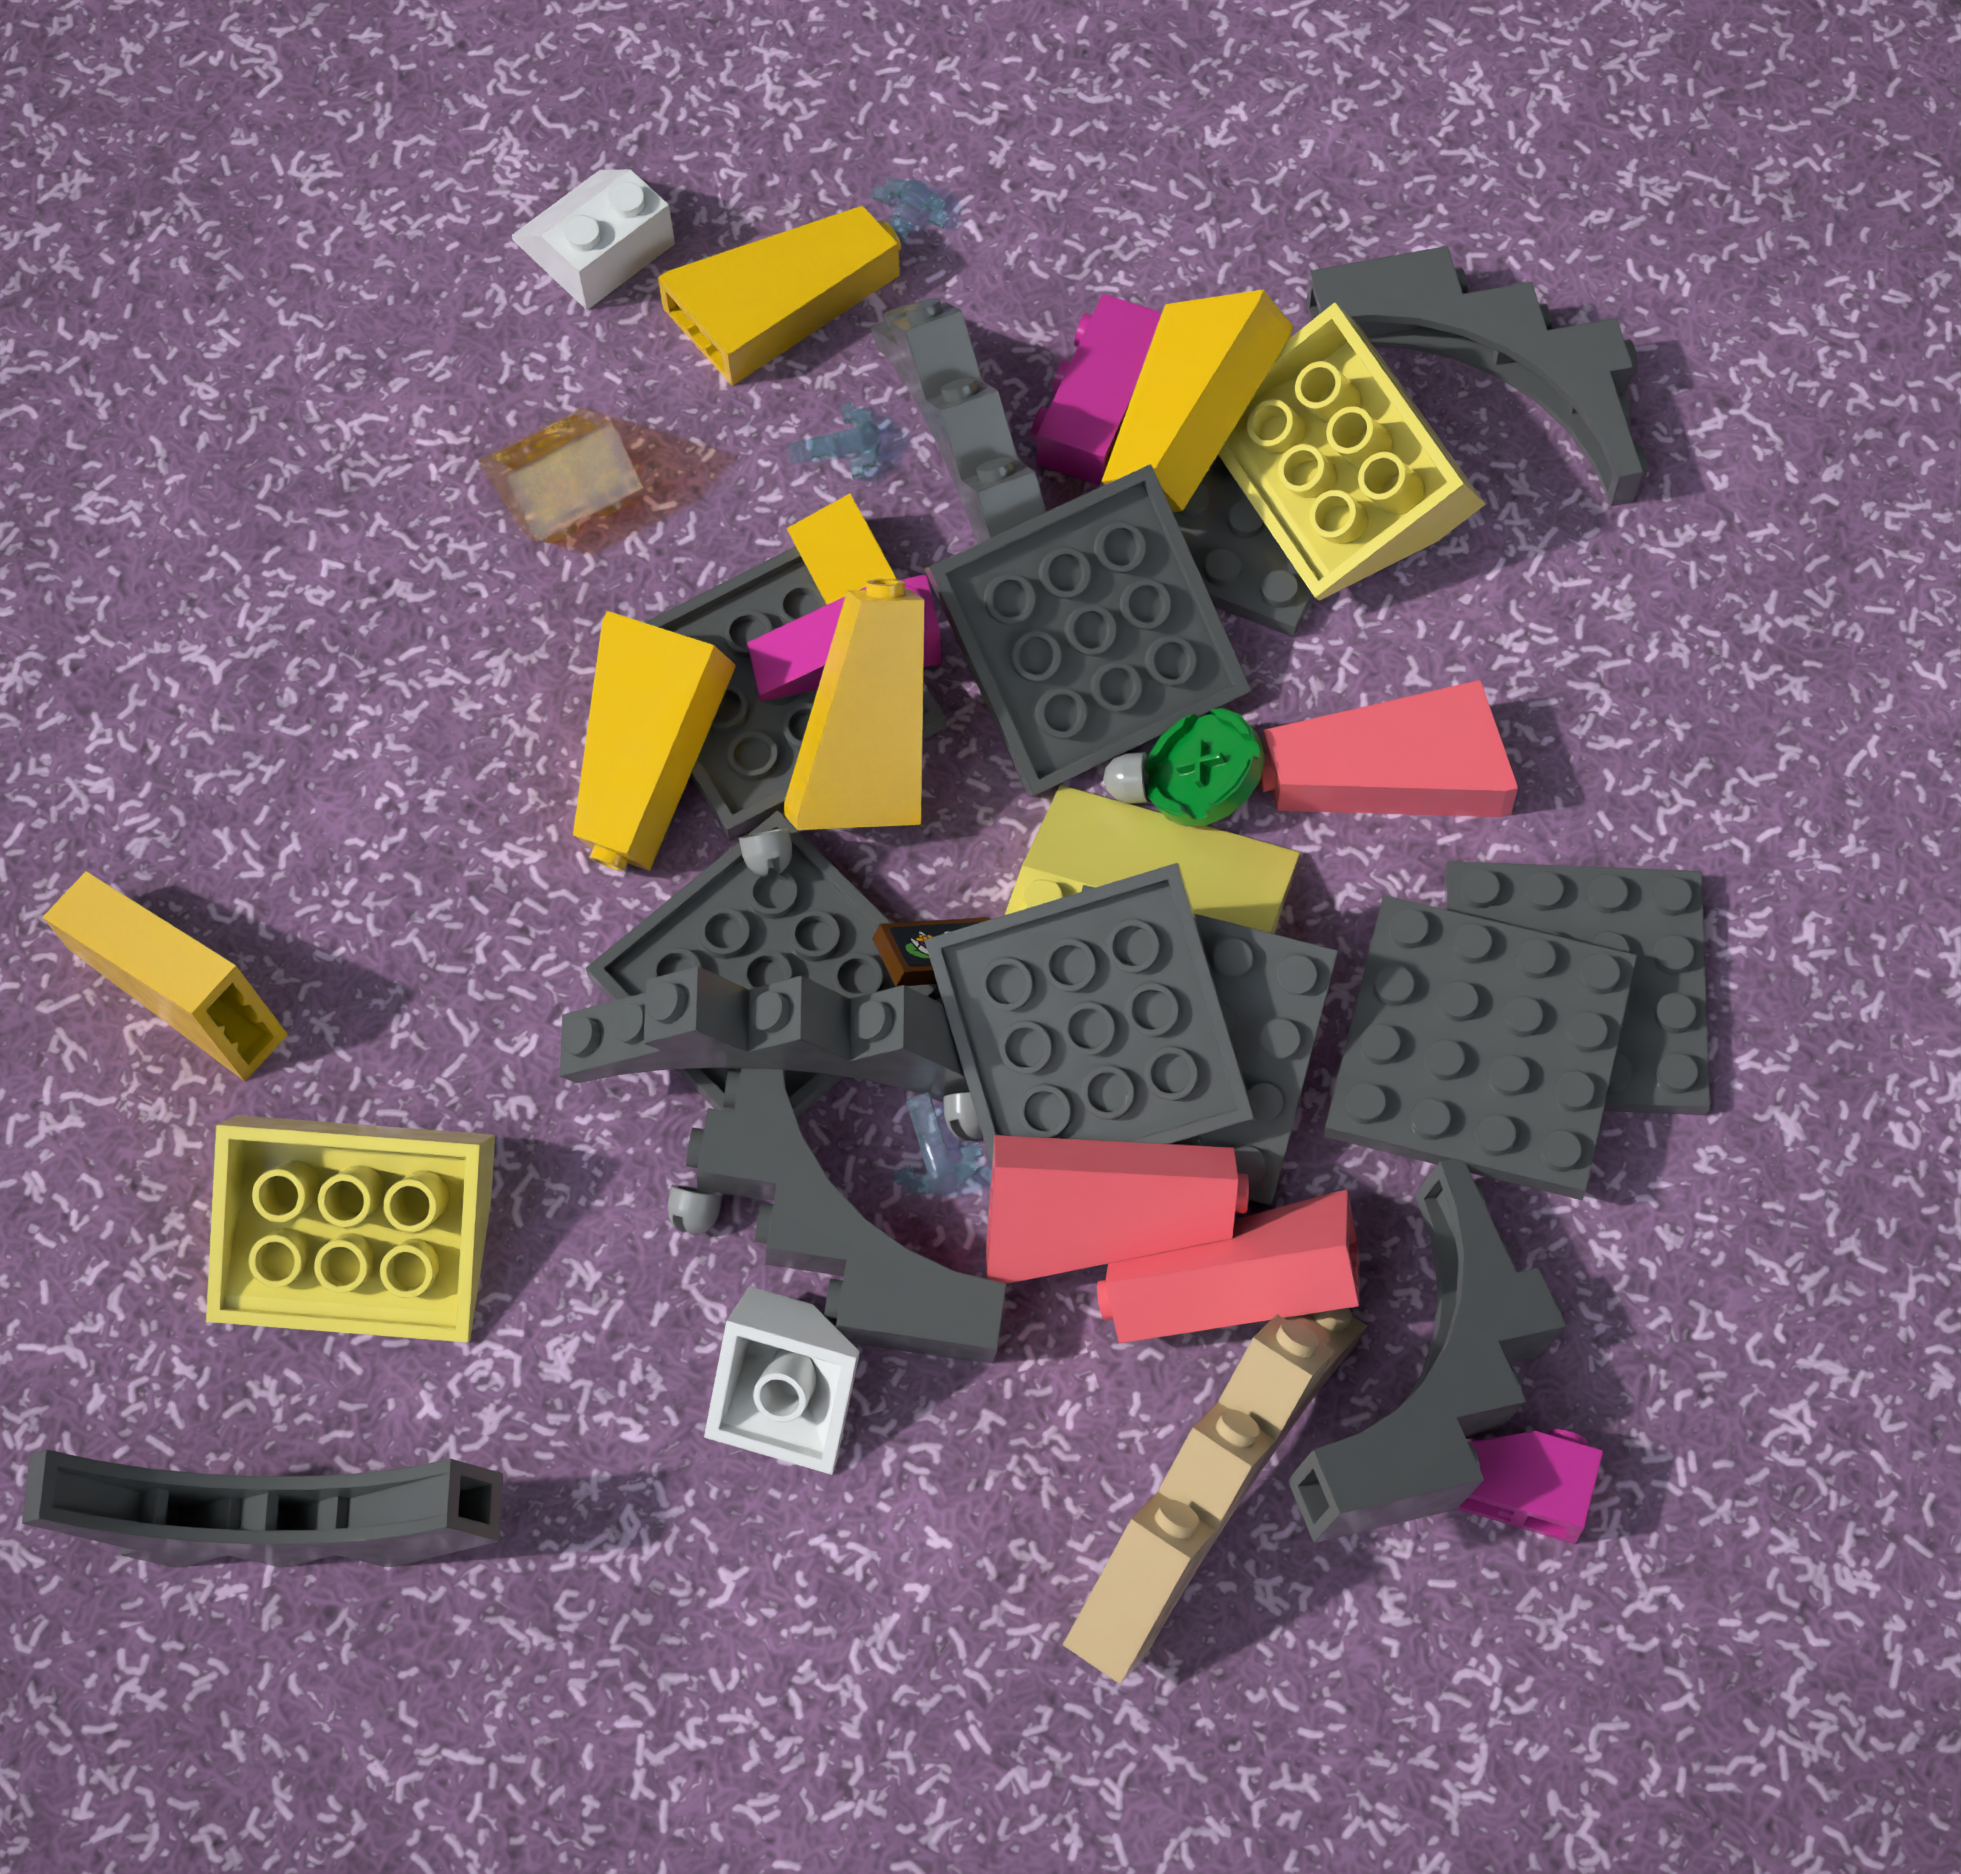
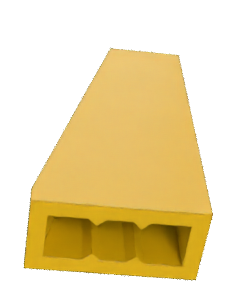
M861 205L665 272L658 277L663 309L733 386L900 276L899 251L901 250V243L894 229L886 221L881 220L878 222Z
M1264 289L1165 304L1102 478L1104 484L1151 464L1172 512H1179L1185 509L1291 337L1294 326Z
M874 579L867 581L866 590H847L784 802V816L797 830L921 825L924 599L912 590L905 589L904 581Z
M610 611L606 612L601 626L573 836L592 849L589 857L591 860L605 867L624 872L629 863L650 871L736 665L715 645Z
M87 871L42 917L72 953L245 1082L288 1035L235 964Z

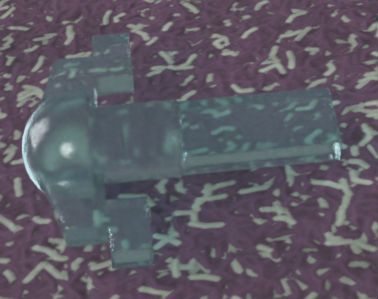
M888 178L884 188L875 185L871 193L872 199L886 205L891 195L900 199L888 224L896 232L901 247L922 208L931 212L928 217V223L942 229L945 228L949 220L948 215L943 214L946 202L933 193L924 182L920 180L906 181Z
M852 402L842 404L841 411L844 423L855 422L856 428L787 444L790 464L810 463L860 452V458L851 459L849 462L853 479L865 477L864 469L876 467L878 450L882 443L881 430L873 423L865 407L854 409Z
M927 1092L906 1100L927 1174L916 1177L913 1166L894 1171L893 1174L896 1184L902 1185L906 1183L911 1195L935 1194L946 1196L956 1191L959 1185L979 1172L975 1159L984 1156L981 1144L979 1142L960 1148L964 1161L952 1165L931 1095Z

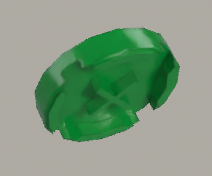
M1223 708L1209 709L1212 714L1204 715L1200 718L1193 713L1180 719L1161 735L1148 756V764H1146L1145 769L1149 773L1148 785L1145 784L1146 795L1168 820L1185 827L1209 825L1229 816L1248 800L1261 780L1265 753L1262 739L1240 714Z

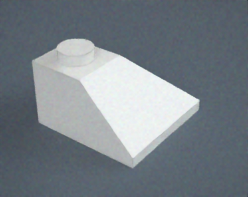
M749 1286L726 1321L704 1437L832 1475L838 1459L860 1351L813 1304Z

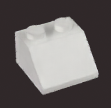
M631 169L597 171L512 234L513 241L586 310L675 244L669 204Z

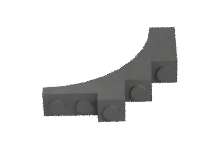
M1448 246L1310 270L1306 304L1311 321L1336 302L1361 327L1374 347L1412 349L1458 360L1500 378L1537 402L1571 435L1594 467L1611 506L1635 501L1640 481L1647 476L1645 451L1640 443H1633L1629 431L1631 413L1626 397L1630 377L1637 373L1638 362L1635 346L1631 339L1624 340L1617 318L1553 329L1549 307L1546 303L1539 304L1532 282L1468 293L1465 272L1462 267H1454Z
M939 298L926 299L887 311L884 314V322L870 326L875 345L902 378L919 407L954 481L977 543L1045 513L1046 508L1035 471L1018 460L999 392L982 381L962 311L948 302L941 304Z
M697 966L646 980L645 993L562 1014L560 1077L575 1083L617 1075L668 1069L715 1067L771 1068L825 1073L869 1080L909 1090L939 1102H943V1097L946 1095L970 1092L944 1004L905 985L850 999L804 976L747 989Z
M771 1068L729 1069L723 1108L734 1109V1112L708 1108L704 1129L692 1127L686 1167L697 1168L698 1190L774 1201L773 1204L760 1203L755 1233V1242L767 1244L765 1265L844 1276L843 1280L830 1279L824 1316L830 1320H837L836 1328L853 1344L993 1364L998 1347L1006 1284L953 1271L908 1250L865 1219L828 1179L804 1140L785 1090L783 1070Z
M1455 1159L1440 1161L1415 1193L1430 1236L1437 1280L1435 1330L1421 1375L1406 1401L1396 1411L1357 1435L1313 1449L1288 1479L1314 1543L1456 1510L1484 1481L1480 1471L1477 1452L1466 1439L1498 1432L1526 1402L1521 1392L1518 1374L1509 1364L1538 1358L1566 1327L1561 1317L1558 1300L1549 1291L1539 1268L1520 1272L1515 1271L1510 1250L1506 1242L1500 1238L1485 1206L1482 1189L1473 1180L1466 1163Z
M46 1449L30 1454L22 1524L122 1547L121 1556L168 1567H184L227 1555L275 1567H290L334 1555L382 1567H395L499 1542L503 1473L454 1459H446L407 1468L355 1474L322 1476L221 1475L144 1468L93 1460Z

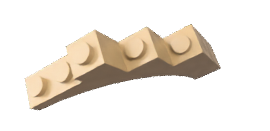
M1349 1308L1286 1318L1276 1314L1253 1337L1219 1401L1191 1429L1158 1492L1131 1518L1065 1639L1063 1646L1120 1685L1145 1658L1195 1572L1262 1469L1312 1399L1359 1342L1367 1325L1353 1317Z

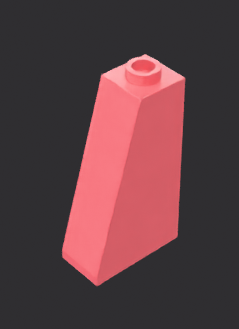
M1481 680L1269 728L1263 731L1262 743L1265 763L1258 786L1261 792L1271 790L1277 811L1503 817L1511 815L1518 785Z
M994 1135L986 1240V1279L1009 1284L1232 1239L1235 1213L1246 1214L1249 1195L1248 1174L1237 1172L1235 1153L1232 1147Z
M1348 1190L1328 1193L1235 1219L1232 1239L1108 1263L1106 1280L1097 1282L1098 1303L1103 1320H1114L1118 1342L1126 1343L1271 1320L1276 1314L1286 1318L1359 1306L1360 1248Z

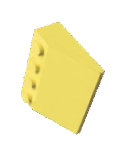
M1336 302L1289 338L1218 453L1313 596L1319 601L1436 543L1486 505L1361 327Z
M1060 785L1022 864L1005 915L1082 891L1083 885L1096 888L1179 863L1195 914L1275 934L1300 852L1205 825L1185 827L1168 820L1162 813Z
M237 1115L217 1124L206 1322L468 1343L471 1339L491 1206L495 1135Z

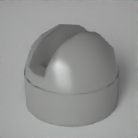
M1132 753L1114 758L1106 767L1103 778L1106 790L1116 800L1129 804L1150 801L1145 789V784L1148 785L1149 773L1145 769L1146 764H1148L1146 753Z
M789 828L770 830L739 838L742 857L747 867L753 873L767 877L768 859H771L778 874L788 867L792 858V842Z
M970 1092L944 1096V1118L951 1133L964 1141L983 1138Z
M671 1185L667 1206L668 1217L673 1227L683 1233L688 1232L695 1236L707 1232L715 1225L720 1213L723 1194L698 1190L697 1187Z

